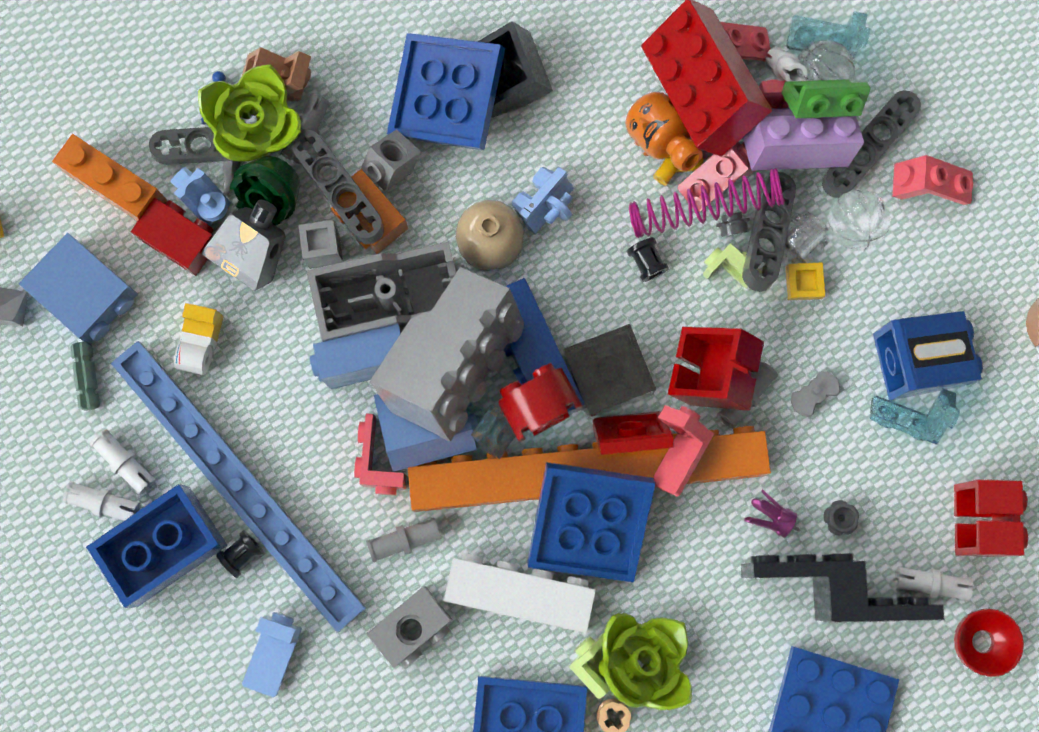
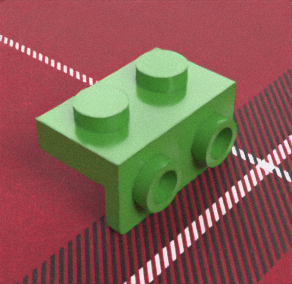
M849 79L787 81L784 83L781 94L796 119L861 116L871 87L867 82L851 83Z

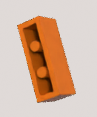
M74 134L69 137L52 160L66 175L136 221L140 219L154 198L164 204L168 201L157 188Z

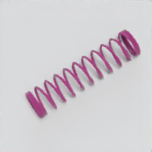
M771 168L770 170L771 199L761 173H756L758 205L749 181L743 175L744 209L732 179H729L730 212L719 183L715 182L716 215L705 186L702 185L703 220L697 209L693 194L688 188L689 223L676 192L673 193L676 225L672 222L664 196L660 195L662 230L657 222L649 198L646 199L649 232H647L642 222L637 203L635 201L633 203L630 202L629 214L634 234L638 239L639 237L642 238L644 234L650 236L652 233V219L658 231L663 233L666 227L665 213L671 227L677 230L679 226V211L685 224L690 227L693 221L692 205L698 220L704 224L706 221L705 199L712 217L717 221L720 216L719 196L726 214L732 217L734 211L733 193L741 212L745 214L747 212L746 186L755 209L759 211L761 209L760 183L770 207L773 208L775 205V196L777 205H784L777 168H774V170Z

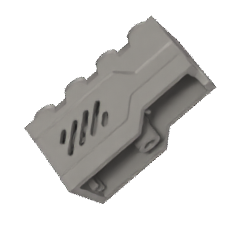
M449 241L401 253H380L307 270L321 340L324 342L399 324L401 331H403L412 317L432 311L456 274Z
M460 267L432 311L412 317L369 381L391 413L448 441L452 440L456 432H460L463 429L468 418V414L465 412L470 402H478L483 397L487 387L484 380L488 373H494V371L496 372L501 368L505 360L503 349L507 343L516 342L523 332L524 321L510 288Z

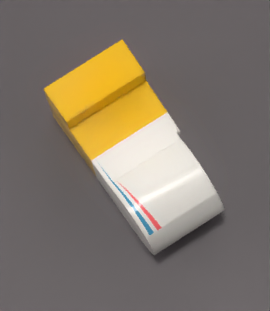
M185 303L182 315L185 319L180 341L175 352L174 365L178 370L205 375L209 369L212 355L215 353L224 316L216 309Z

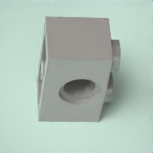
M423 586L366 634L393 668L397 667L400 663L407 668L422 655L418 649L429 639L435 644L451 631L447 624L453 619L429 589ZM408 619H415L422 626L421 636L416 640L408 639L403 633V625Z

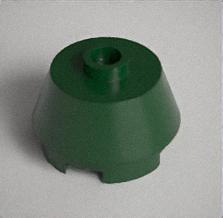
M264 156L240 166L234 174L230 190H234L238 202L235 204L238 210L245 207L253 210L258 200L272 203L277 208V212L272 220L276 226L294 213L300 190V180L296 171L286 161L275 156Z

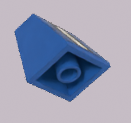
M964 311L896 319L873 333L889 401L966 386L982 380V360L977 353L975 354L972 343L974 329L970 320L966 319Z

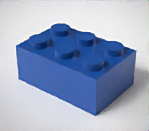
M178 484L87 545L86 548L124 608H135L228 545L191 488Z

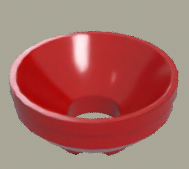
M979 609L969 613L958 624L954 636L955 650L959 659L967 668L979 675L995 677L1007 674L1016 667L1023 654L1024 641L1019 626L1009 615L999 610ZM978 631L987 632L991 638L990 648L983 653L978 652L972 643L973 636Z

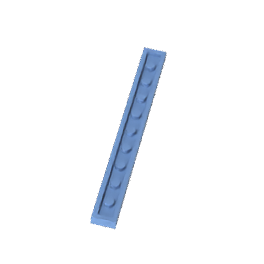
M140 341L134 343L111 363L337 633L366 609L365 605Z

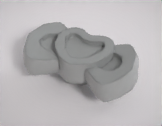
M819 372L816 378L810 381L808 386H804L800 391L792 393L791 404L794 411L802 416L811 417L814 414L815 406L822 403L825 397L839 395L840 385L838 379L829 372Z

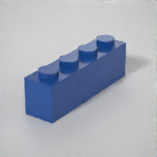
M523 278L507 285L506 287L510 288L524 321V328L520 338L516 342L507 343L503 349L506 358L512 355L518 367L513 370L516 380L523 385L534 379L532 373L535 370L552 363L555 369L563 368L584 408L583 399L526 279ZM574 406L568 409L569 415L577 412Z

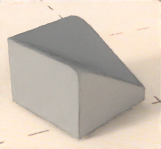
M0 287V325L23 326L28 292Z

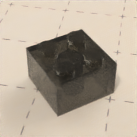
M630 324L563 349L562 357L585 404L583 410L587 420L650 397L656 391Z

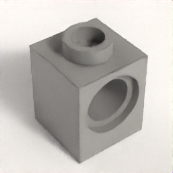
M396 129L369 147L361 169L386 192L412 173L421 151Z
M334 220L298 225L302 257L309 269L343 262L339 230Z

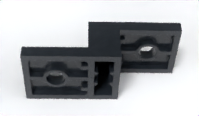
M853 553L822 555L823 561L817 562L816 554L786 555L787 562H780L779 555L751 556V563L741 564V578L813 577L815 620L817 621L945 620L944 605L931 604L930 597H897V604H893V598L868 597L866 561H854Z

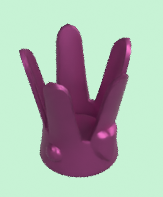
M763 489L761 492L773 504L766 500L752 499V505L771 518L773 522L753 517H746L744 521L771 529L783 538L787 537L792 529L800 531V528L794 526L797 513L788 508H783Z

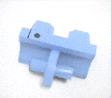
M183 167L170 181L177 188L174 194L198 219L210 226L214 221L220 220L225 216L231 204L230 200L199 168L192 173L186 167Z
M541 167L534 175L532 181L535 187L539 189L538 192L531 197L523 191L512 201L515 211L521 216L527 229L534 234L539 231L545 222L552 224L557 217L568 221L572 216L567 205L573 200L570 193L574 187L567 179V172L560 167L555 172Z

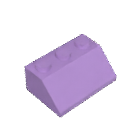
M772 108L773 111L743 137L751 171L771 170V168L773 170L774 168L782 170L849 167L864 144L856 116L796 119L790 108Z

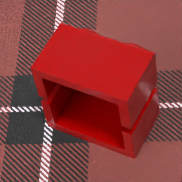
M682 327L676 357L701 370L700 374L681 364H674L668 395L691 406L750 411L757 380L751 377L752 372L758 373L764 341L742 328Z
M977 479L954 485L955 517L992 518V521L978 520L976 524L955 523V556H1024V549L1028 546L1029 536L1027 528L1024 527V522H1021V515L1026 511L1028 504L1027 493L1023 490V481Z

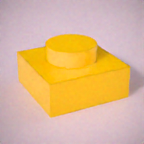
M823 262L787 264L785 270L788 301L815 300L825 297Z

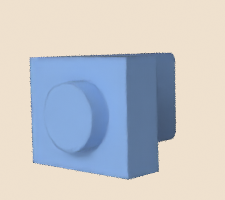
M273 612L272 617H260L255 631L261 633L242 682L244 687L271 697L278 695L302 631L301 627L293 625V618L277 612Z

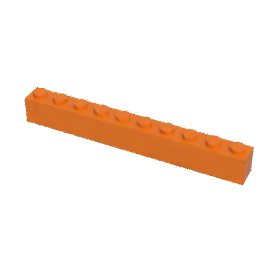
M754 426L733 428V434L719 435V430H710L714 435L687 484L764 477L771 474L765 431L755 432ZM678 433L672 434L673 441ZM593 442L592 449L579 450L578 444L557 446V452L543 453V448H529L522 450V456L508 457L507 451L487 453V459L473 461L472 455L451 457V463L437 464L436 460L408 468L411 510L413 512L539 500L546 462L653 478L669 448L600 455L597 442Z

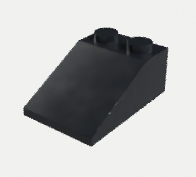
M511 21L477 41L499 44L505 48L491 118L523 108L553 91L530 31Z

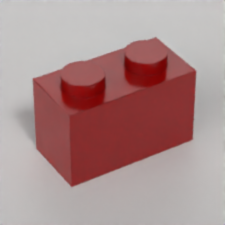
M154 198L130 232L149 247L194 276H197L208 260L201 253L212 239L214 229L198 218L192 222L184 217L186 211L171 200L164 204Z

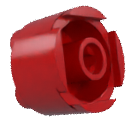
M549 363L532 373L534 379L523 385L519 381H515L499 391L502 398L498 401V404L518 442L526 440L523 433L529 430L535 436L569 418L568 409L574 406L577 412L583 408L563 368L555 369L552 363Z

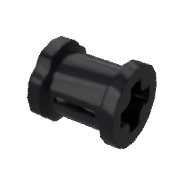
M654 237L642 240L627 250L628 256L634 258L641 272L640 278L642 282L650 281L669 270L667 263L662 262L655 248L656 240Z
M245 530L239 534L240 538L226 551H219L216 554L220 563L235 578L242 575L241 570L254 558H261L265 554L261 546ZM246 549L244 553H242L238 558L235 559L236 556H238L243 550Z

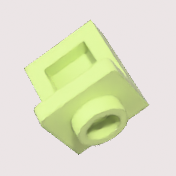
M731 243L723 251L719 247L716 248L704 261L708 267L704 271L703 276L708 280L722 266L747 289L748 286L742 278L747 252L743 251L741 253Z
M604 633L595 640L588 636L574 650L578 656L569 665V668L598 699L606 695L610 690L605 678L602 677L598 669L599 662L603 659L601 647Z

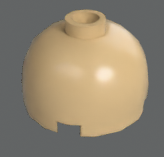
M484 200L474 203L464 211L457 223L456 241L460 254L468 264L479 270L496 268L499 270L506 268L517 259L523 248L524 229L521 219L510 206L501 201Z

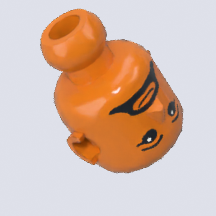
M662 92L648 93L631 106L625 120L626 129L635 141V144L645 151L643 153L644 156H651L658 160L671 157L675 168L682 171L690 170L696 166L702 158V150L696 148L693 140L690 139L687 129L666 94Z

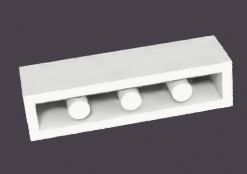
M462 553L461 559L453 558L444 596L445 602L587 633L596 591L595 589L588 588V580L568 576L567 583L553 580L554 573L534 568L531 575L517 572L519 565L503 561H497L496 567L483 565L484 557Z

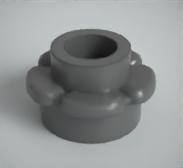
M742 212L733 213L732 217L728 215L721 216L722 223L716 224V227L720 228L721 237L749 232L747 221H750V218L743 219Z
M835 501L824 512V522L828 524V530L834 535L840 536L843 533L849 535L858 526L859 513L853 505L847 504L846 501ZM839 515L844 516L843 522L838 520Z

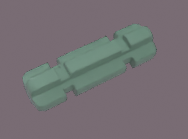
M77 342L72 344L70 348L72 359L75 358L76 360L73 363L76 391H80V395H77L78 408L84 411L99 408L100 402L99 394H95V390L98 389L94 361L91 362L90 360L93 357V349L91 343Z

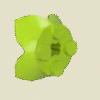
M271 64L251 68L242 75L236 84L232 85L224 81H217L198 90L200 114L204 122L214 133L213 143L215 148L223 157L229 160L252 161L269 156L270 153L280 151L289 146L301 133L300 116L296 110L288 107L287 90L284 81ZM252 115L256 116L257 122L253 124H246L245 120H243V118L250 119Z
M627 613L612 615L603 634V659L599 662L598 669L617 699L632 708L649 707L657 710H673L692 702V685L689 677L680 670V664L687 655L688 649L685 623L661 617L639 624L632 615ZM638 660L642 662V668L639 666Z

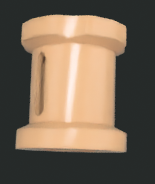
M607 699L598 706L596 719L604 732H626L630 727L631 714L629 709L619 700ZM610 708L615 712L622 710V713L619 715L621 722L616 726L612 722L605 723L608 719L606 711Z

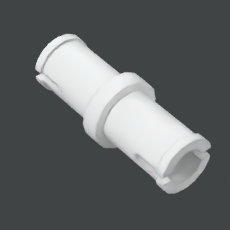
M774 47L768 51V54L772 57L766 56V64L772 68V72L777 78L786 80V82L805 81L801 74L807 76V69L804 65L800 64L796 55L786 52L781 47Z
M108 429L101 431L102 436L97 434L89 445L111 465L110 470L114 474L119 473L138 495L145 492L144 489L148 490L155 483L156 478L152 477L135 459L136 454L132 450L127 451L110 434Z
M70 481L66 487L70 489V492L64 491L63 503L91 510L92 514L98 517H102L104 514L123 521L138 512L141 505L140 502L112 495L111 490L102 488L99 491L77 484L74 481Z
M900 566L896 569L895 578L898 581L894 582V587L897 590L903 589L926 593L927 597L937 598L939 595L964 599V601L971 600L973 589H968V587L973 586L972 578L944 575L940 573V570L930 569L929 572L907 569Z

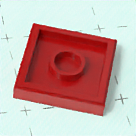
M661 411L596 417L593 419V431L600 455L674 448L673 435L669 426L658 418Z

